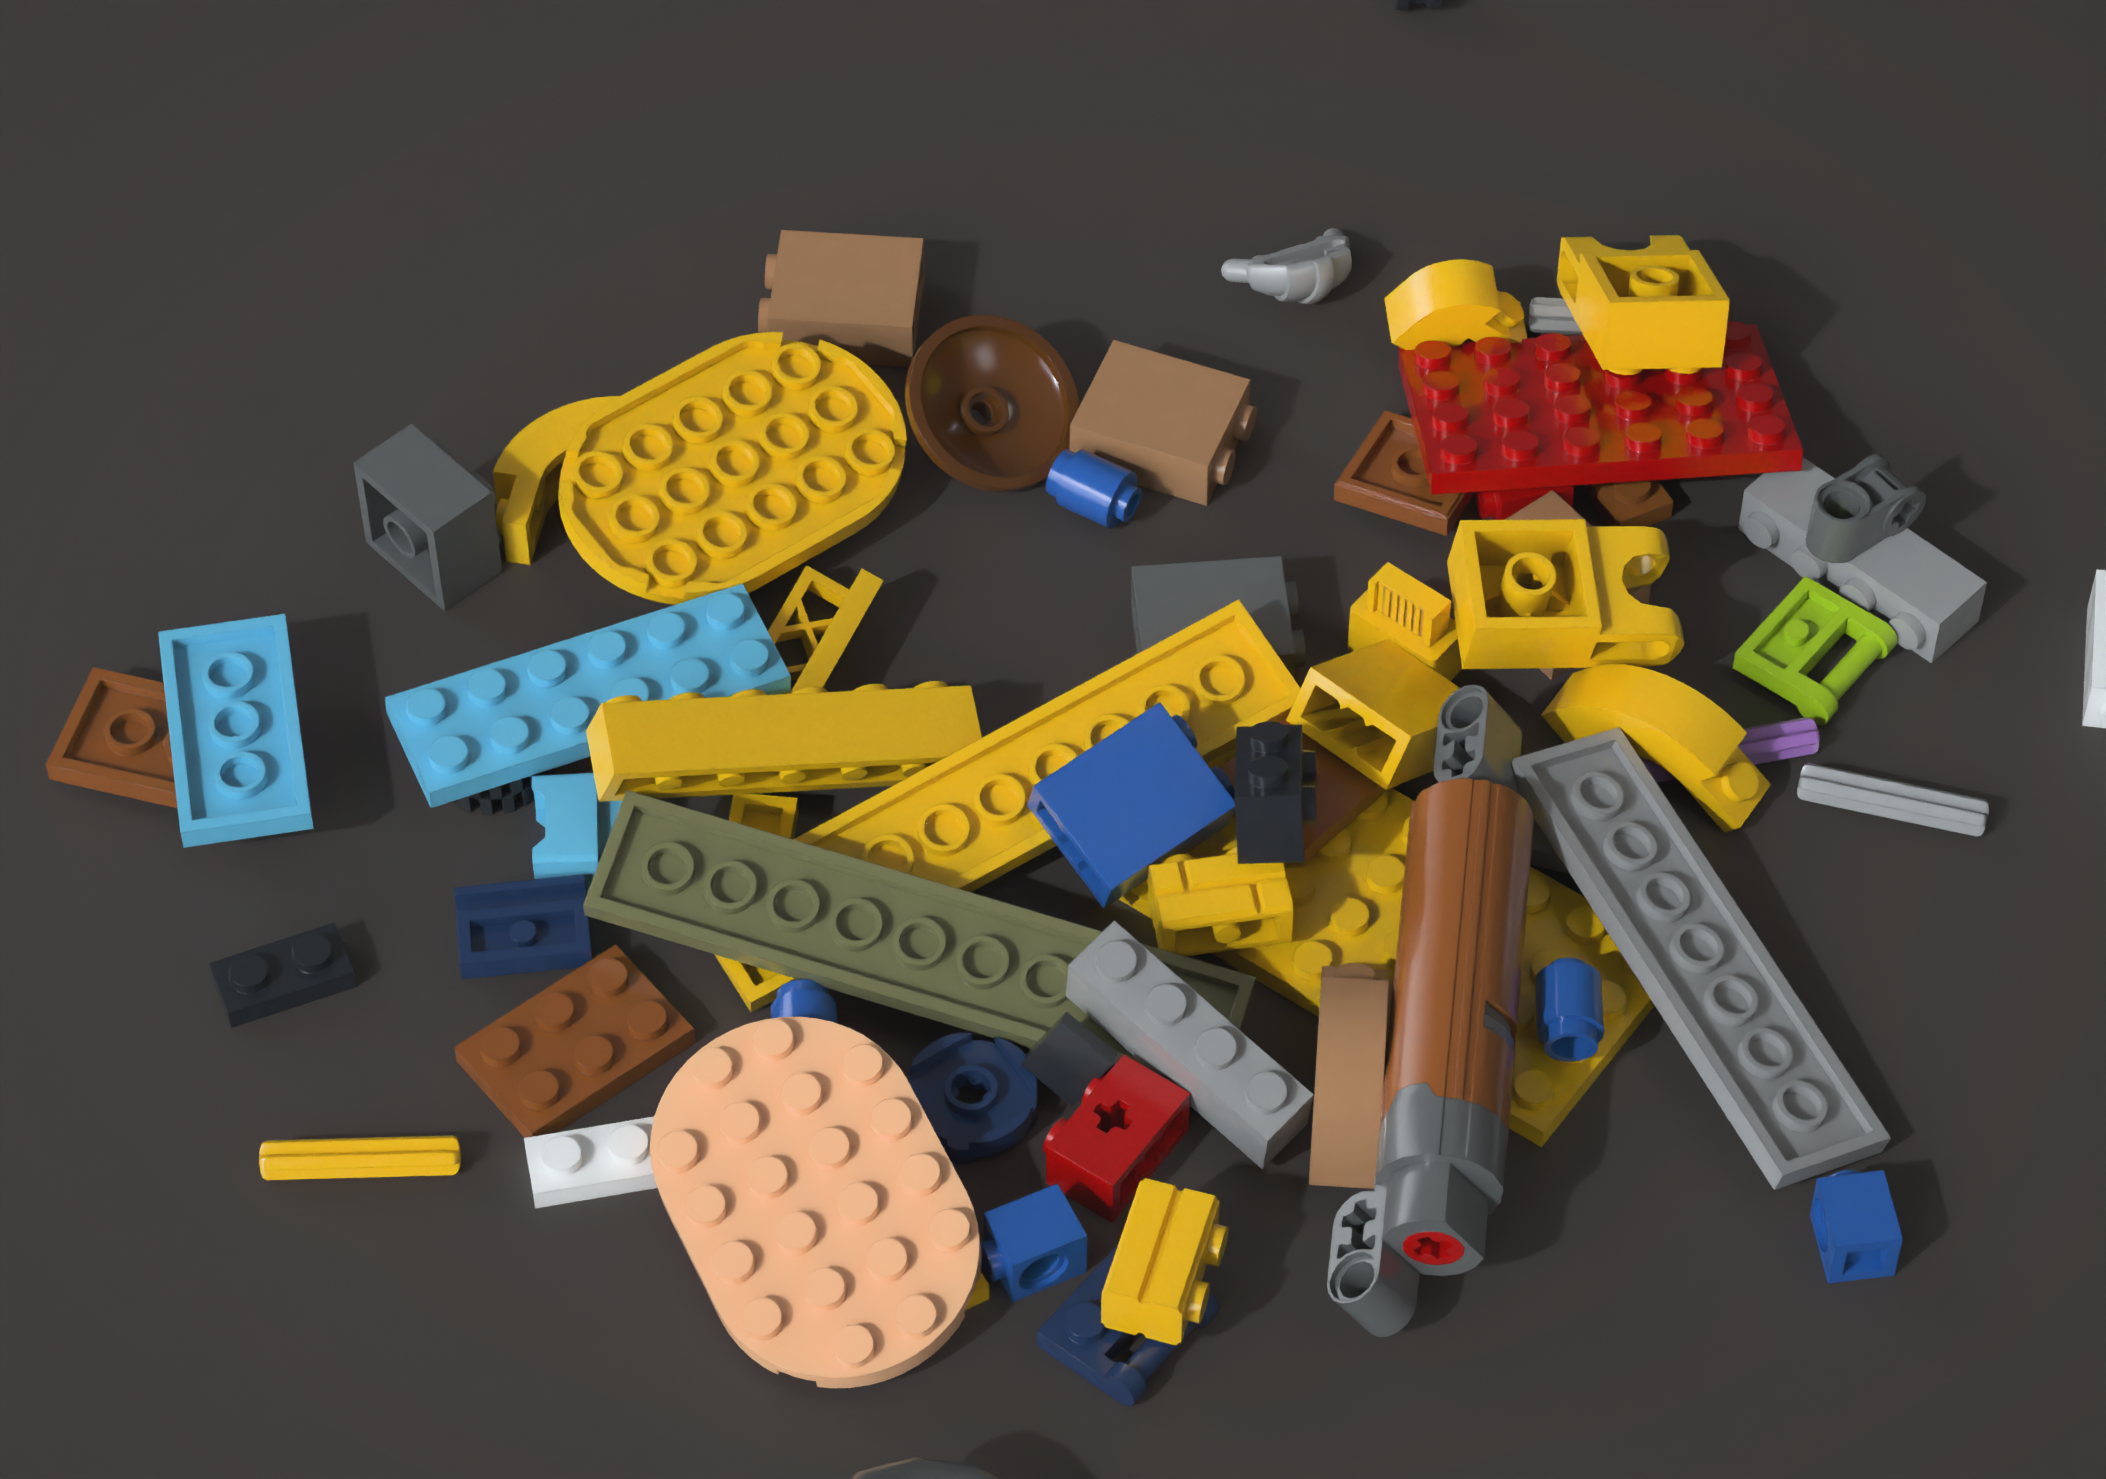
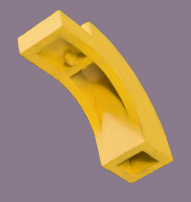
M619 396L590 398L554 409L523 428L505 447L494 467L493 478L497 502L496 527L500 536H503L506 562L531 565L547 513L558 500L561 469L566 456V449L572 437L589 416Z
M1603 664L1572 673L1541 714L1565 743L1620 727L1638 756L1656 763L1672 774L1723 832L1740 828L1771 786L1770 782L1738 747L1747 732L1727 712L1690 686L1650 669L1626 664Z

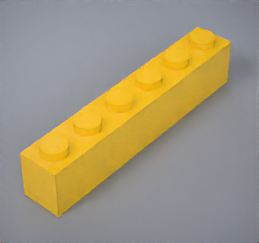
M929 681L919 684L914 688L888 689L883 684H868L858 687L853 691L827 692L825 688L815 686L799 689L792 694L766 695L762 690L750 689L737 692L730 697L704 698V695L701 693L687 692L675 695L668 700L642 701L640 697L635 695H624L612 698L606 703H601L586 730L599 802L623 801L626 790L661 799L893 786L982 738L971 685L948 686L943 681Z

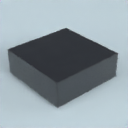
M1066 1011L1025 1054L1021 1065L1070 1106H1073L1084 1095L1091 1080L1094 1077L1100 1078L1113 1065L1118 1053Z

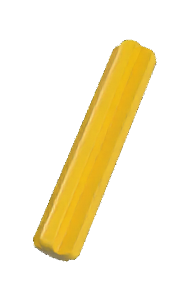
M453 1135L266 1140L261 1144L259 1152L260 1172L262 1178L266 1180L455 1175L459 1173L461 1164L460 1143L458 1138Z

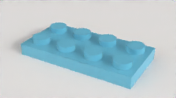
M285 614L159 631L166 708L183 848L314 829Z

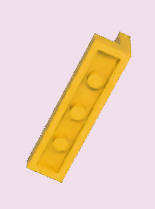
M806 565L768 630L774 644L776 642L801 638L809 659L806 664L787 667L791 680H797L790 692L784 694H792L806 687H824L884 580L862 568L849 590ZM806 590L839 607L835 616L830 619L809 622L801 600ZM791 616H793L795 625L786 626ZM824 634L818 644L815 635Z

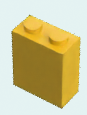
M1387 639L1310 667L1286 721L1292 725H1302L1303 733L1379 786L1388 790L1434 771L1440 709L1446 699L1453 692L1460 689V687Z

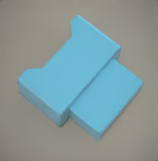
M594 773L532 776L536 821L545 827V838L532 848L534 878L543 879L584 874L586 891H588L622 801L599 802Z

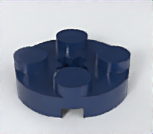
M973 1033L950 1034L933 1041L915 1056L910 1066L908 1082L952 1163L966 1165L973 1163L979 1157L1000 1153L1021 1140L1034 1127L1037 1121V1078L1021 1065L1025 1057L1024 1052L1008 1040L994 1036V1044L985 1040H973ZM967 1086L972 1092L984 1089L987 1093L984 1094L983 1101L967 1104L959 1101V1089Z

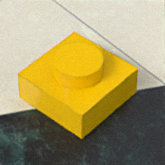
M735 794L732 799L729 821L794 839L799 814L798 798L759 794Z

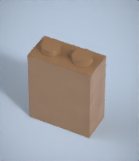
M781 230L778 253L767 254L765 288L772 290L771 298L760 299L758 332H783L782 339L799 341L818 346L819 339L848 351L867 365L910 367L916 351L925 281L924 238Z
M1113 340L1070 424V450L1078 452L1084 449L1135 472L1138 479L1137 486L1207 506L1217 484L1226 485L1231 477L1236 459V451L1234 449L1238 441L1247 442L1253 431L1257 408L1249 405L1250 379Z

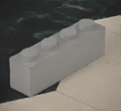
M1803 456L1802 471L1763 473L1744 490L1738 526L1739 531L1744 533L1753 544L1767 549L1793 567L1802 578L1807 576L1885 621L1895 631L1900 646L1913 650L1931 664L1979 622L1987 582L1908 528L1899 534L1885 538L1858 554L1853 560L1845 563H1829L1812 555L1807 548L1805 538L1814 497L1821 485L1835 478Z
M1113 921L1068 965L1066 997L1144 1066L1190 1092V1106L1262 1170L1308 1124L1314 1094L1116 921Z

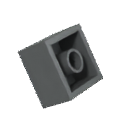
M411 423L353 462L366 543L443 611L446 612L502 572L499 551L501 536L496 527L494 504L496 503L495 493L483 476L476 472L470 474L457 463L450 450L442 441L437 438L430 440Z

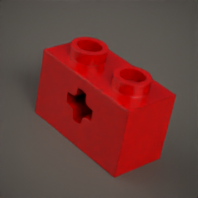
M1123 1054L1107 1074L1104 1073L1100 1078L1094 1077L1084 1092L1082 1104L1069 1120L1064 1117L1059 1119L1047 1134L1043 1144V1152L1046 1154V1184L1052 1186L1058 1183L1063 1194L1113 1223L1135 1196L1139 1182L1152 1176L1189 1131L1190 1092Z

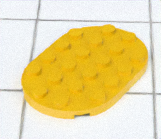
M763 332L738 336L723 341L610 401L589 416L578 428L566 449L558 489L559 509L566 533L580 556L598 574L617 587L647 600L676 605L742 583L747 593H750L859 532L875 520L887 507L900 482L907 441L903 415L891 390L862 360L848 351L819 339V344L816 346L799 341L782 339L783 332Z

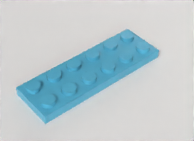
M742 583L385 697L386 713L429 806L433 808L590 757L586 730L601 703H606L612 698L635 695L640 697L642 701L668 700L675 695L687 692L701 693L704 695V698L730 697L737 692L750 689L762 690L766 695H777L791 691V675Z

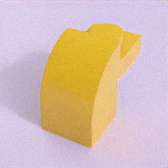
M1457 259L1429 265L1412 274L1384 298L1391 343L1405 350H1415L1418 344L1425 341H1441L1450 347H1458L1468 338L1477 342L1485 337H1500L1508 340L1510 343H1521L1522 339H1527L1524 311L1521 307V302L1517 301L1511 294L1497 290L1493 266L1487 263Z

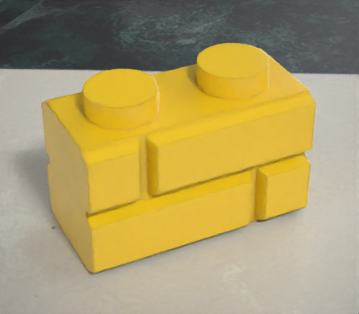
M1235 847L1225 855L1196 859L1188 854H1177L1166 858L1161 864L1149 865L1148 901L1159 949L1183 956H1192L1292 942L1293 901L1288 881L1285 877L1283 863L1238 864L1237 847Z
M1147 1178L1139 1182L1101 1294V1323L1106 1328L1132 1335L1143 1333L1148 1339L1177 1345L1182 1342L1188 1321L1201 1323L1210 1292V1283L1203 1282L1202 1278L1207 1264L1216 1267L1220 1266L1229 1232V1227L1219 1225L1220 1200H1217L1215 1195L1187 1188L1180 1191L1177 1190L1175 1185Z

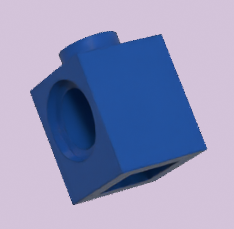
M1843 1170L1829 1177L1817 1178L1810 1210V1219L1827 1283L1895 1276L1903 1237L1884 1170L1864 1173L1856 1170Z
M1058 1183L983 1213L981 1265L991 1282L997 1280L1002 1282L1012 1302L1087 1272V1234Z

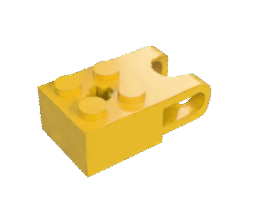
M1650 235L1651 245L1645 249L1638 250L1614 249L1602 245L1593 237L1561 238L1557 285L1560 294L1603 370H1609L1620 375H1635L1640 373L1642 369H1669L1676 373L1692 374L1699 372L1701 368L1722 367L1730 299L1699 250H1690L1680 235Z
M1585 519L1460 520L1447 560L1462 669L1587 668L1603 664L1651 667L1669 663L1684 647L1682 625L1678 615L1671 608L1643 604L1627 591L1629 588L1652 584L1662 575L1670 559L1668 540L1665 534L1658 528L1647 526L1586 527Z

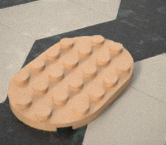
M778 1017L756 1021L730 1030L709 1042L686 1061L667 1086L655 1113L650 1142L651 1165L665 1209L720 1320L737 1345L750 1358L767 1370L779 1375V1372H783L797 1378L816 1381L817 1387L854 1388L883 1382L904 1374L937 1352L950 1339L965 1318L964 1310L973 1294L976 1281L980 1278L982 1264L980 1232L974 1208L966 1189L910 1083L890 1055L875 1042L849 1027L817 1018Z

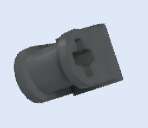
M1870 455L1859 462L1853 469L1832 481L1824 483L1817 489L1805 538L1807 548L1812 555L1825 562L1845 563L1851 561L1858 554L1885 538L1899 534L1908 528L1922 512L1926 503V494L1917 486L1908 487L1890 471V462L1883 455Z

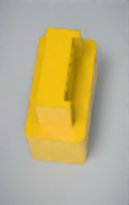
M1387 562L1368 581V590L1350 607L1348 651L1354 652L1389 639L1449 681L1462 668L1456 623L1450 617L1451 600Z

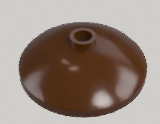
M984 314L965 316L943 325L924 341L917 350L908 369L905 385L907 415L919 444L930 459L945 473L973 488L989 492H1014L1032 487L1048 477L1054 461L1065 449L1070 450V424L1080 406L1075 382L1067 365L1054 347L1040 334L1020 322L1001 316ZM970 409L976 410L982 415L984 425L977 423L972 418Z

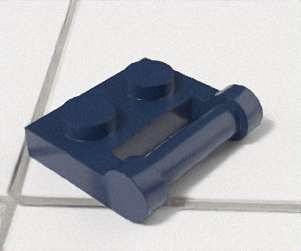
M1117 1245L1037 1331V1346L1117 1402L1131 1407L1147 1391L1146 1381L1181 1343L1172 1345L1147 1339L1126 1363H1115L1112 1361L1135 1336L1106 1328L1101 1323V1294L1118 1247ZM1210 1292L1201 1323L1188 1321L1182 1341L1196 1326L1205 1327L1219 1312V1304Z

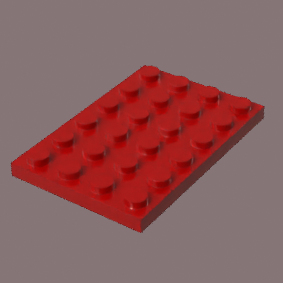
M1735 321L1727 322L1722 367L1701 368L1699 372L1692 374L1676 373L1669 369H1642L1640 373L1635 375H1620L1609 370H1603L1584 335L1566 336L1559 333H1546L1537 338L1522 339L1521 343H1510L1508 340L1500 337H1485L1477 342L1462 343L1458 347H1450L1441 341L1422 342L1415 347V350H1405L1399 347V371L1431 495L1802 471L1803 448L1757 324L1746 325Z

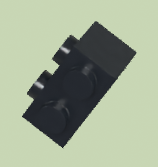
M1268 721L1255 724L1254 726L1237 727L1234 798L1238 864L1304 862L1305 825H1317L1316 750H1303L1302 725H1283L1278 722Z

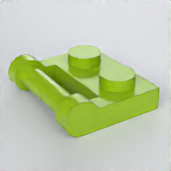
M1805 576L1735 652L1733 669L1796 705L1803 717L1812 718L1816 725H1824L1839 709L1838 700L1875 659H1883L1893 650L1898 643V638L1893 628L1885 621ZM1844 633L1857 641L1820 684L1806 676Z

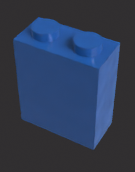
M1161 702L1035 784L1027 805L1103 909L1148 879L1149 865L1161 864L1162 861L1173 855L1186 854L1229 825L1235 811V801L1233 800L1235 799V790L1228 777L1217 766L1209 768L1195 749L1197 747V740L1189 725L1177 714L1171 717Z

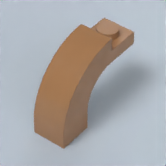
M1347 963L1339 967L1322 966L1309 1185L1374 1189L1384 1081L1389 986L1388 970L1372 969L1367 965L1359 963Z

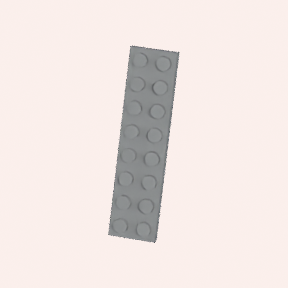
M1620 727L1513 758L1511 764L1518 783L1517 793L1526 799L1534 813L1535 821L1772 1188L1776 1190L1882 1153L1891 1139L1890 1135Z

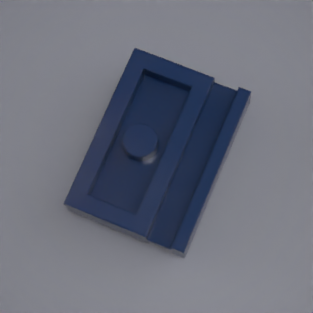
M584 874L454 887L461 979L579 968L592 959L589 918L584 915L583 909L586 898Z

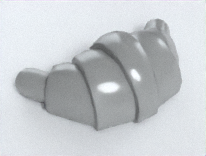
M1331 228L1324 232L1323 236H1318L1316 240L1305 244H1299L1267 255H1256L1252 259H1229L1223 263L1221 273L1223 278L1229 282L1249 283L1252 290L1274 296L1278 301H1297L1302 304H1315L1346 280L1351 272L1352 257L1349 238L1344 236L1341 230Z

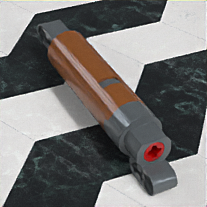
M1475 684L1456 690L1442 705L1438 716L1433 767L1434 777L1438 780V783L1421 791L1415 802L1411 803L1374 1192L1361 1191L1351 1196L1342 1204L1336 1213L1333 1223L1327 1278L1328 1294L1335 1303L1363 1328L1377 1337L1391 1336L1408 1324L1417 1304L1419 1274L1448 1276L1461 1274L1477 1267L1484 1259L1487 1217L1496 1210L1497 1206L1501 1203L1503 1195L1534 813L1526 799L1516 793L1518 783L1511 764L1513 758L1520 757L1521 728L1482 686Z

